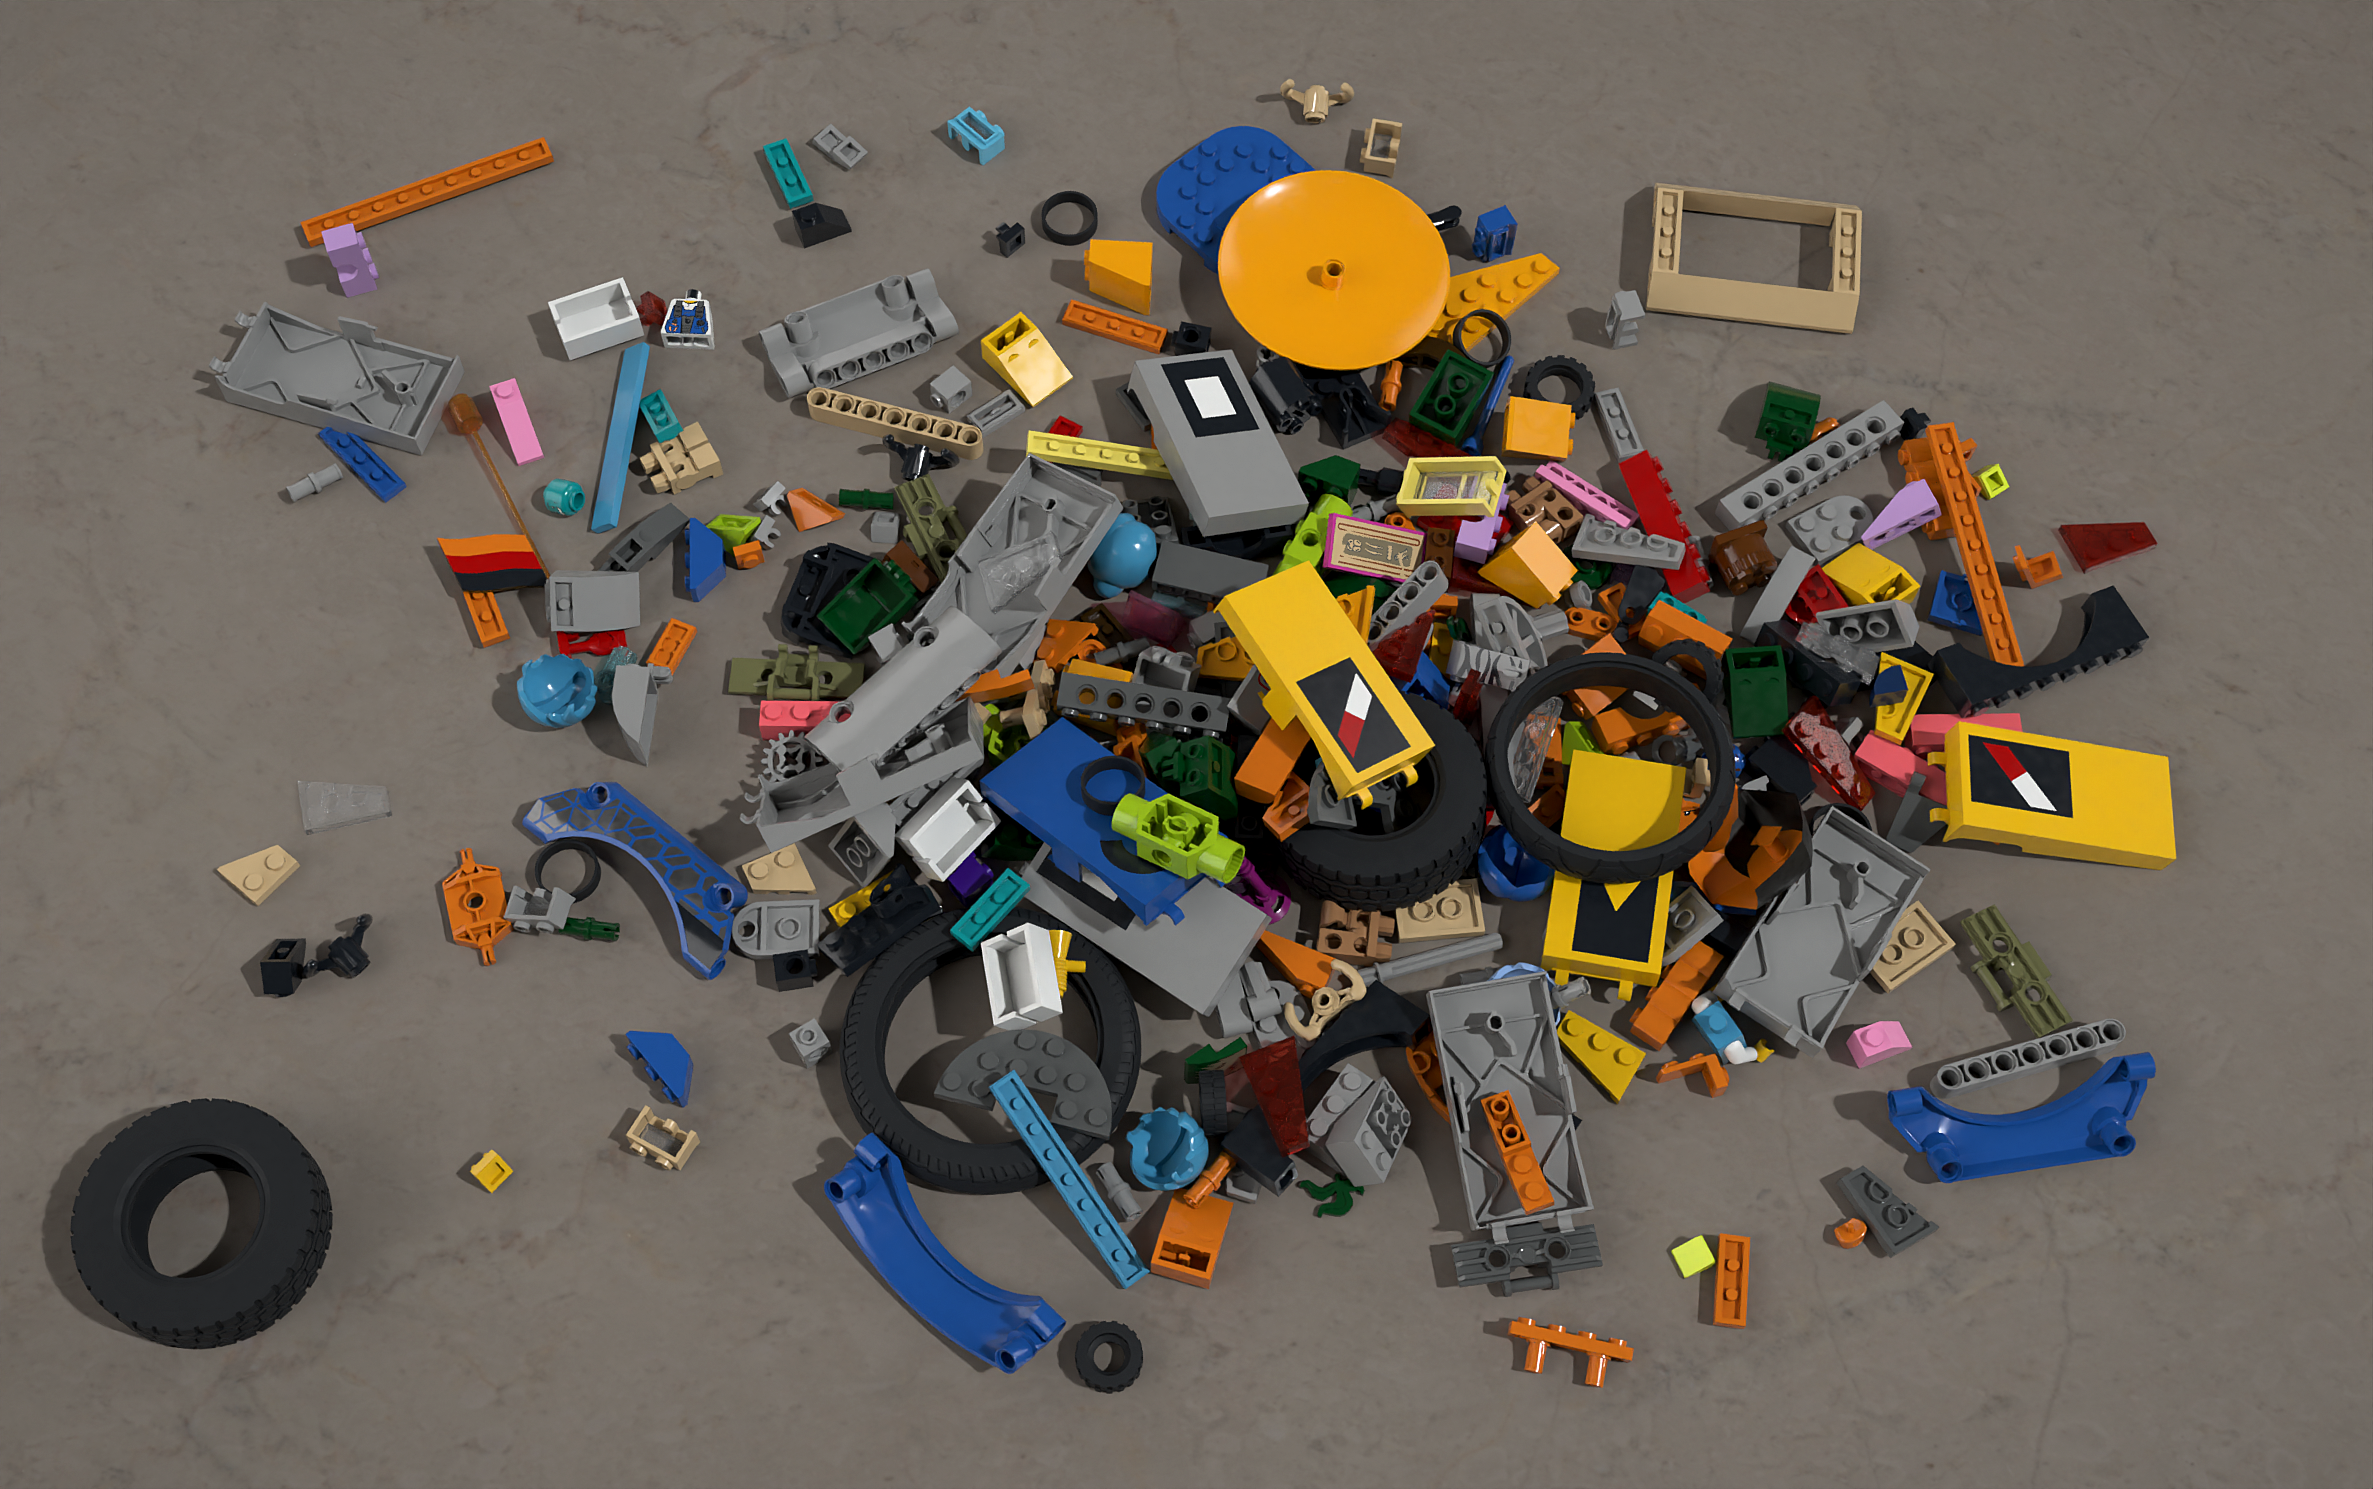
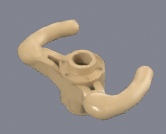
M1292 79L1283 82L1280 87L1281 95L1285 99L1296 100L1304 106L1303 115L1305 116V121L1315 124L1325 122V117H1328L1329 107L1337 103H1348L1354 97V90L1348 83L1341 85L1340 88L1343 93L1329 95L1330 93L1325 90V87L1320 85L1310 86V89H1307L1305 93L1291 89L1295 85Z
M1334 959L1331 962V967L1346 975L1352 981V987L1335 991L1330 987H1322L1317 990L1312 997L1314 1013L1309 1026L1305 1027L1299 1022L1292 1003L1287 1002L1283 1005L1285 1018L1290 1028L1299 1037L1308 1042L1318 1039L1327 1023L1337 1021L1348 1004L1361 1000L1366 994L1367 988L1363 978L1356 969L1344 961Z

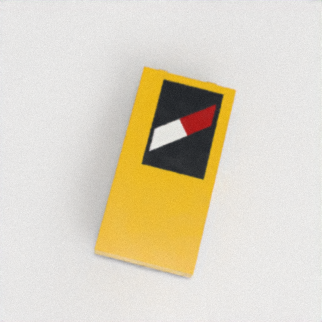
M1309 560L1224 596L1213 612L1214 614L1217 612L1221 613L1270 686L1271 690L1266 696L1262 691L1258 692L1259 697L1263 701L1262 705L1282 731L1296 717L1299 718L1318 749L1338 795V801L1356 795L1361 800V809H1364L1373 803V797L1368 790L1369 787L1397 773L1404 774L1407 779V787L1417 782L1418 775L1414 767L1435 744Z
M1958 721L1945 734V753L1931 752L1927 754L1928 766L1940 764L1946 769L1947 809L1934 808L1930 810V822L1944 821L1948 824L1943 842L1957 838L2006 843L2022 847V852L2155 870H2162L2176 860L2169 761L2166 756Z

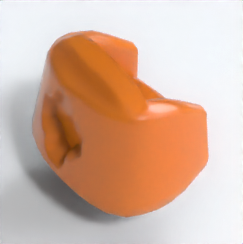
M1852 1218L1837 1227L1834 1233L1841 1247L1850 1249L1858 1246L1863 1241L1867 1226L1861 1220Z

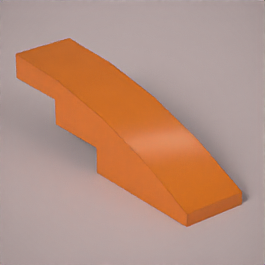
M998 669L982 674L977 682L956 701L970 696L973 703L1016 695L1035 689L1028 669L1001 678Z

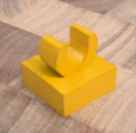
M491 1149L488 1153L483 1154L484 1157L476 1165L473 1164L471 1166L470 1172L490 1193H493L513 1170Z

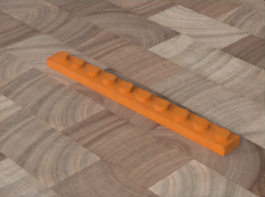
M542 137L300 223L310 247H314L324 243L321 231L353 223L355 230L359 231L552 163L554 159L545 138Z
M1954 422L1928 425L1925 430L1990 659L2007 665L2024 666Z

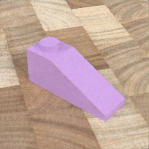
M1925 479L1907 484L1904 489L1895 495L1861 536L1864 546L1873 550L1942 515L1939 504Z

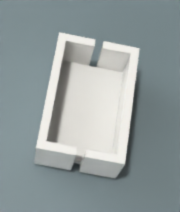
M623 277L548 302L554 323L569 360L644 336L640 317Z
M951 777L895 834L897 842L908 855L914 856L912 860L927 878L943 882L1001 822L989 805L981 802L983 798L969 780Z
M1026 923L1007 931V936L1000 934L981 943L994 1026L1009 1031L1021 1030L1037 1024L1036 1020L1042 1022L1063 1013L1049 930Z

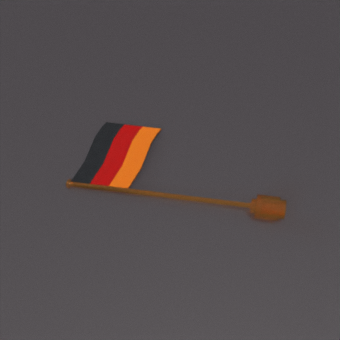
M464 393L457 394L448 402L449 413L459 432L473 434L523 535L493 534L463 539L437 538V541L463 592L487 593L516 588H545L546 580L549 579L550 574L477 432L483 424V418L472 398Z

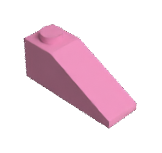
M513 378L489 386L518 466L544 458L516 379Z

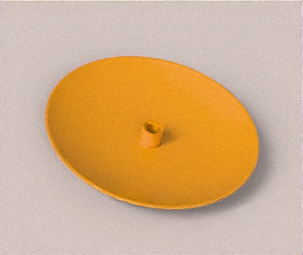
M1320 170L1297 173L1276 180L1259 189L1231 217L1221 239L1218 254V274L1222 293L1229 309L1240 325L1256 341L1281 357H1288L1295 363L1313 368L1339 371L1358 370L1384 364L1400 357L1419 344L1431 332L1444 310L1449 294L1450 265L1444 242L1430 218L1417 204L1395 188L1374 178L1351 172Z

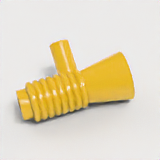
M1049 930L1061 999L1063 998V993L1067 991V972L1085 973L1086 961L1066 960L1072 934L1063 930Z

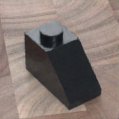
M813 203L792 211L795 230L804 249L852 232L842 209Z
M306 938L275 940L260 961L264 994L287 997L295 993L302 982Z

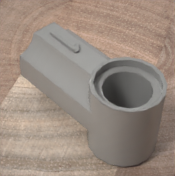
M1560 609L1536 617L1528 615L1542 642L1543 640L1568 633V620L1564 611Z
M1251 961L1244 964L1238 972L1247 996L1246 1002L1253 1022L1282 1013L1275 989L1270 987L1262 963Z

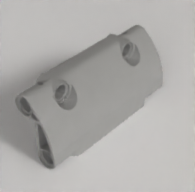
M928 268L907 275L906 282L904 277L892 275L879 282L804 310L792 312L785 317V328L779 323L758 331L772 368L788 398L817 387L833 388L925 353L931 349L934 343L959 334L956 320L939 297L934 278Z
M950 606L929 626L918 629L910 643L845 701L835 703L831 707L829 715L806 734L804 738L819 755H823L839 772L876 752L879 758L872 760L874 766H883L972 687L980 678V671L998 657L1002 650L973 620L957 608ZM927 639L935 640L929 646H922V643ZM841 715H851L844 722H838V719Z

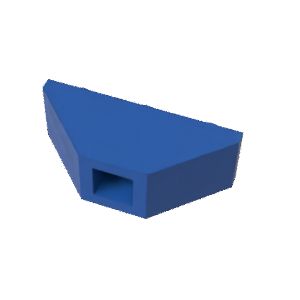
M690 518V528L685 529L686 545H690V552H685L686 568H690V576H685L686 592H691L693 602H699L726 577V551L723 540L696 518Z
M629 1031L625 1035L630 1043L626 1047L636 1060L640 1058L644 1060L647 1064L644 1067L645 1071L654 1082L658 1079L665 1087L661 1090L671 1103L677 1101L682 1108L688 1104L694 1066L687 1051L670 1033Z

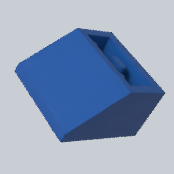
M1415 646L1389 678L1397 690L1405 691L1408 695L1413 693L1422 696L1425 701L1429 699L1440 705V709L1445 708L1447 710L1450 682L1419 646Z

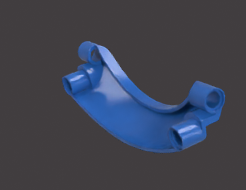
M874 1133L868 1134L858 1143L854 1149V1153L857 1156L846 1162L842 1171L825 1181L824 1191L826 1196L832 1202L846 1228L876 1270L915 1312L963 1349L1001 1369L1003 1372L1013 1374L1030 1361L1038 1351L1044 1348L1064 1328L1066 1321L1041 1296L1017 1294L996 1287L965 1268L943 1247L924 1221L913 1200L899 1158Z

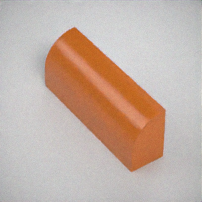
M1298 717L1283 731L1274 719L1271 718L1234 777L1236 794L1259 803H1271L1274 801L1312 739Z

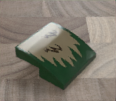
M1239 1037L1217 1053L1210 1044L1206 1045L1185 1059V1082L1187 1084H1198L1199 1071L1223 1069L1225 1077L1245 1067L1246 1043Z

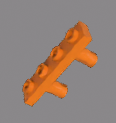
M1518 1317L1517 1322L1511 1321L1509 1323L1507 1335L1526 1339V1342L1529 1343L1524 1367L1525 1371L1542 1374L1547 1347L1552 1345L1587 1353L1589 1362L1585 1384L1602 1388L1608 1361H1611V1359L1627 1363L1632 1361L1634 1348L1626 1347L1627 1341L1609 1338L1608 1342L1596 1340L1597 1335L1593 1333L1578 1331V1336L1568 1334L1565 1327L1548 1324L1546 1329L1535 1326V1320Z

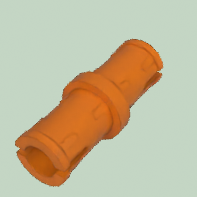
M1392 360V364L1390 361L1386 363L1385 377L1381 381L1380 386L1382 395L1379 407L1386 411H1389L1391 408L1392 412L1396 409V399L1402 385L1400 376L1403 365L1396 360Z
M1220 1152L1214 1162L1206 1170H1202L1199 1179L1184 1194L1183 1198L1186 1199L1185 1201L1191 1207L1198 1209L1213 1190H1218L1221 1186L1220 1182L1236 1165L1234 1159L1227 1153Z

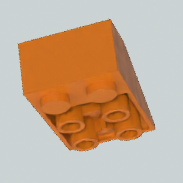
M1183 1188L1175 1189L1153 1253L1151 1273L1209 1289L1234 1203L1208 1196L1200 1207L1195 1209L1183 1198L1188 1190Z

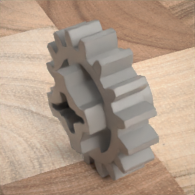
M790 730L789 737L785 738L782 733H779L780 740L778 742L773 739L769 740L772 748L763 749L764 754L768 758L761 760L762 765L768 766L763 771L764 775H773L769 781H783L790 775L808 772L818 768L817 765L824 763L823 758L816 757L819 754L805 741L804 732H801L796 737L793 730ZM797 744L795 748L785 747L786 745ZM810 753L811 764L808 769L805 766V759ZM777 754L780 763L776 766L777 769L775 770L774 759ZM790 757L796 759L798 764L795 766L789 764L787 759Z

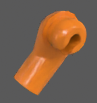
M1828 417L1816 423L1809 445L1822 438L1827 432L1829 434L1840 427L1837 419Z

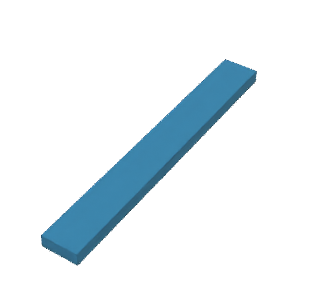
M644 342L629 347L624 352L591 530L597 534L616 528L618 524L650 346Z
M1012 1070L990 1085L988 1088L1123 1289H1127L1148 1274L1150 1270L1016 1071Z

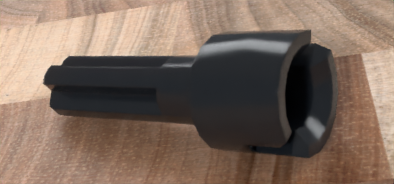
M1383 467L1378 472L1360 468L1358 484L1376 487L1379 494L1397 495L1401 489L1404 471Z

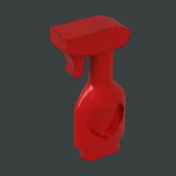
M625 630L597 632L587 641L571 644L570 642L580 638L579 633L569 634L564 631H556L560 654H565L571 659L572 654L583 652L604 656L621 653V650L628 649Z

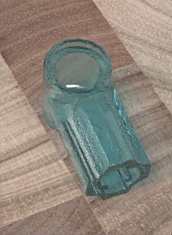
M623 646L614 647L604 669L595 675L594 683L597 686L599 698L605 704H613V686L605 687L614 684L616 665L625 666L627 664H635L637 661L636 653H633L629 648Z

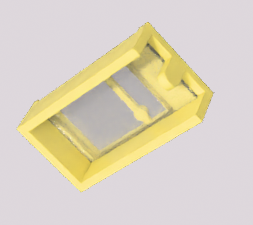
M1496 456L1409 458L1407 468L1403 473L1401 489L1397 494L1396 504L1407 518H1411V516L1486 515L1487 517H1494L1506 469Z

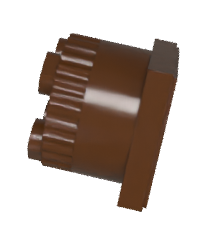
M1764 520L1715 536L1708 554L1710 561L1709 571L1718 569L1726 586L1733 595H1741L1748 588L1756 585L1759 588L1764 587L1770 582L1771 574L1778 567L1773 554L1764 540L1768 529Z

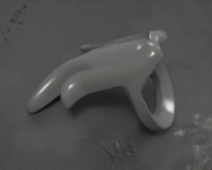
M1689 728L1687 735H1662L1658 737L1652 746V757L1656 763L1674 766L1688 761L1695 763L1696 758H1701L1700 755L1695 753L1703 747L1694 731ZM1665 741L1673 742L1676 748V758L1672 762H1666L1661 758L1660 747Z

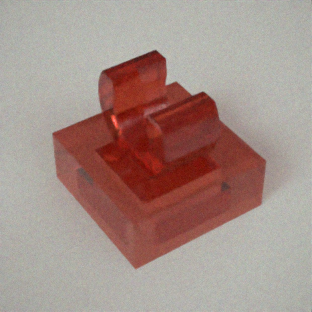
M647 291L640 296L642 304L636 308L637 312L644 315V317L640 318V321L645 326H649L653 322L663 326L667 315L665 301Z

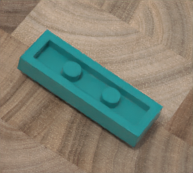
M787 138L764 145V154L789 208L791 209L814 201L813 194Z
M661 389L640 400L639 406L659 443L665 440H672L678 433L684 431Z
M1007 868L950 930L951 935L973 952L1029 892L1030 885Z

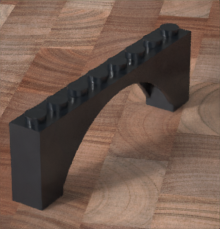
M2113 585L2092 593L2081 606L2084 612V627L2078 647L2070 655L2057 662L2033 667L2007 665L1981 657L1963 648L1959 642L1937 650L1927 665L1961 718L1970 715L1977 717L1985 713L1989 708L1994 706L2001 708L2017 697L2019 700H2022L2038 689L2041 691L2048 690L2059 681L2063 683L2069 682L2080 673L2090 674L2101 665L2111 666L2122 657L2128 656V658H2132L2143 651L2142 646L2149 639V636Z
M1916 641L1913 647L1881 651L1932 673L1927 664L1933 656ZM1881 652L1856 655V660L1853 663L1846 662L1843 665L1862 680L1857 692L1873 689L1879 673ZM1934 675L1928 688L1937 681ZM1810 695L1802 703V709L1797 714L1793 711L1788 715L1789 735L1765 737V743L1760 748L1756 745L1745 756L1747 762L1743 770L1754 780L1767 775L1769 782L1766 784L1767 791L1796 793L1801 806H1803L1812 797L1818 786L1812 781L1809 769L1808 743L1811 728L1818 716L1829 706L1818 697Z
M1375 980L1369 987H1366V994L1361 1000L1355 1001L1350 1007H1346L1342 1011L1339 1019L1331 1027H1327L1323 1031L1320 1039L1312 1047L1304 1051L1301 1059L1284 1072L1282 1079L1274 1088H1270L1265 1092L1262 1100L1256 1107L1248 1110L1234 1130L1228 1131L1220 1143L1223 1152L1234 1159L1236 1167L1278 1197L1298 1177L1295 1162L1289 1158L1288 1136L1293 1112L1308 1086L1332 1065L1361 1052L1389 1047H1409L1415 1051L1433 1031L1431 1018L1428 1013L1378 980Z

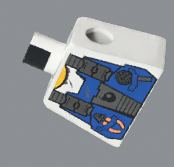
M695 289L687 290L685 299H673L671 301L661 329L665 348L714 350L712 312L709 301L701 300L702 294L700 291Z

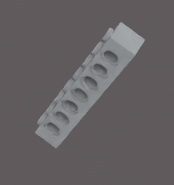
M1883 400L1720 499L1715 515L1729 531L1763 519L1769 520L1782 507L1788 508L1792 506L1803 494L1809 495L1813 493L1824 481L1831 482L1842 470L1846 468L1848 470L1852 469L1863 457H1871L1879 451L1881 446L1886 443L1888 445L1894 443L1901 435L1900 431L1904 421Z

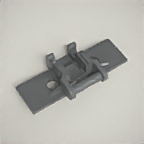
M1542 1223L1506 1228L1508 1243L1495 1245L1493 1239L1451 1245L1459 1288L1501 1282L1504 1297H1510L1512 1293L1550 1287L1552 1290L1559 1289L1558 1273L1603 1266L1594 1224L1574 1227L1575 1231L1561 1233L1559 1229L1543 1231ZM1553 1243L1562 1245L1565 1250L1564 1257L1559 1259L1553 1258L1548 1252V1247ZM1493 1252L1501 1253L1504 1266H1492L1488 1259L1489 1255ZM1537 1264L1538 1268H1546L1548 1272L1546 1276L1510 1281V1273L1521 1266Z

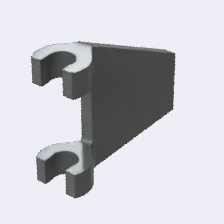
M1915 771L1885 839L1895 847L1910 853L1946 825L1944 821L1930 822V810L1934 808L1947 809L1946 805L1918 794L1926 776Z

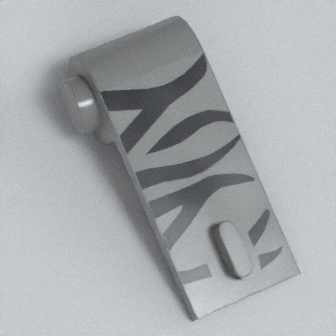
M1453 640L1446 673L1451 674L1450 679L1457 682L1466 683V680L1470 679L1515 691L1516 687L1527 678L1531 660L1481 648L1473 643Z

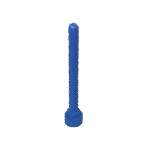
M1510 355L1506 356L1503 360L1473 435L1464 440L1461 453L1465 457H1481L1484 450L1482 438L1514 363V358Z

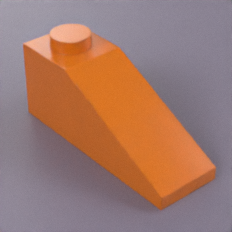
M1266 930L1256 943L1257 948L1302 995L1312 998L1317 990L1322 987H1328L1335 972V969L1331 967V962L1336 958Z

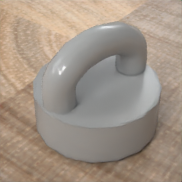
M1583 581L1571 584L1565 590L1564 601L1568 608H1586L1591 606L1592 594L1588 585Z

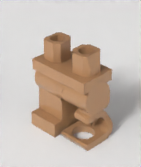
M1532 476L1522 486V490L1526 495L1521 497L1515 490H1511L1506 494L1509 495L1506 506L1509 510L1508 519L1513 521L1520 531H1523L1536 521L1555 544H1558L1560 541L1563 543L1579 532L1584 516L1556 489L1552 488L1553 485L1548 480L1541 483Z
M1326 900L1322 903L1316 951L1349 964L1364 965L1365 967H1372L1374 962H1390L1392 944L1377 942L1378 935L1392 937L1395 919L1381 916L1378 909L1377 912H1364L1359 908L1357 911L1349 909L1348 912H1345V909L1339 907L1335 902ZM1337 922V928L1345 927L1347 931L1327 929L1326 926Z

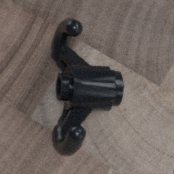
M891 434L885 435L882 439L883 445L889 450L897 452L904 461L901 473H903L902 478L907 481L927 475L929 469L942 465L956 466L960 461L958 455L947 448L941 450V456H933L929 452L930 448L927 446L914 444V447L906 448L903 443L894 441V436Z
M365 913L358 916L356 919L357 924L353 927L351 937L348 936L344 939L340 936L328 946V949L331 951L328 954V958L321 961L309 960L303 968V975L310 978L321 970L339 968L346 976L350 974L352 978H355L364 971L371 962L368 959L369 955L361 948L364 932L372 924V915Z

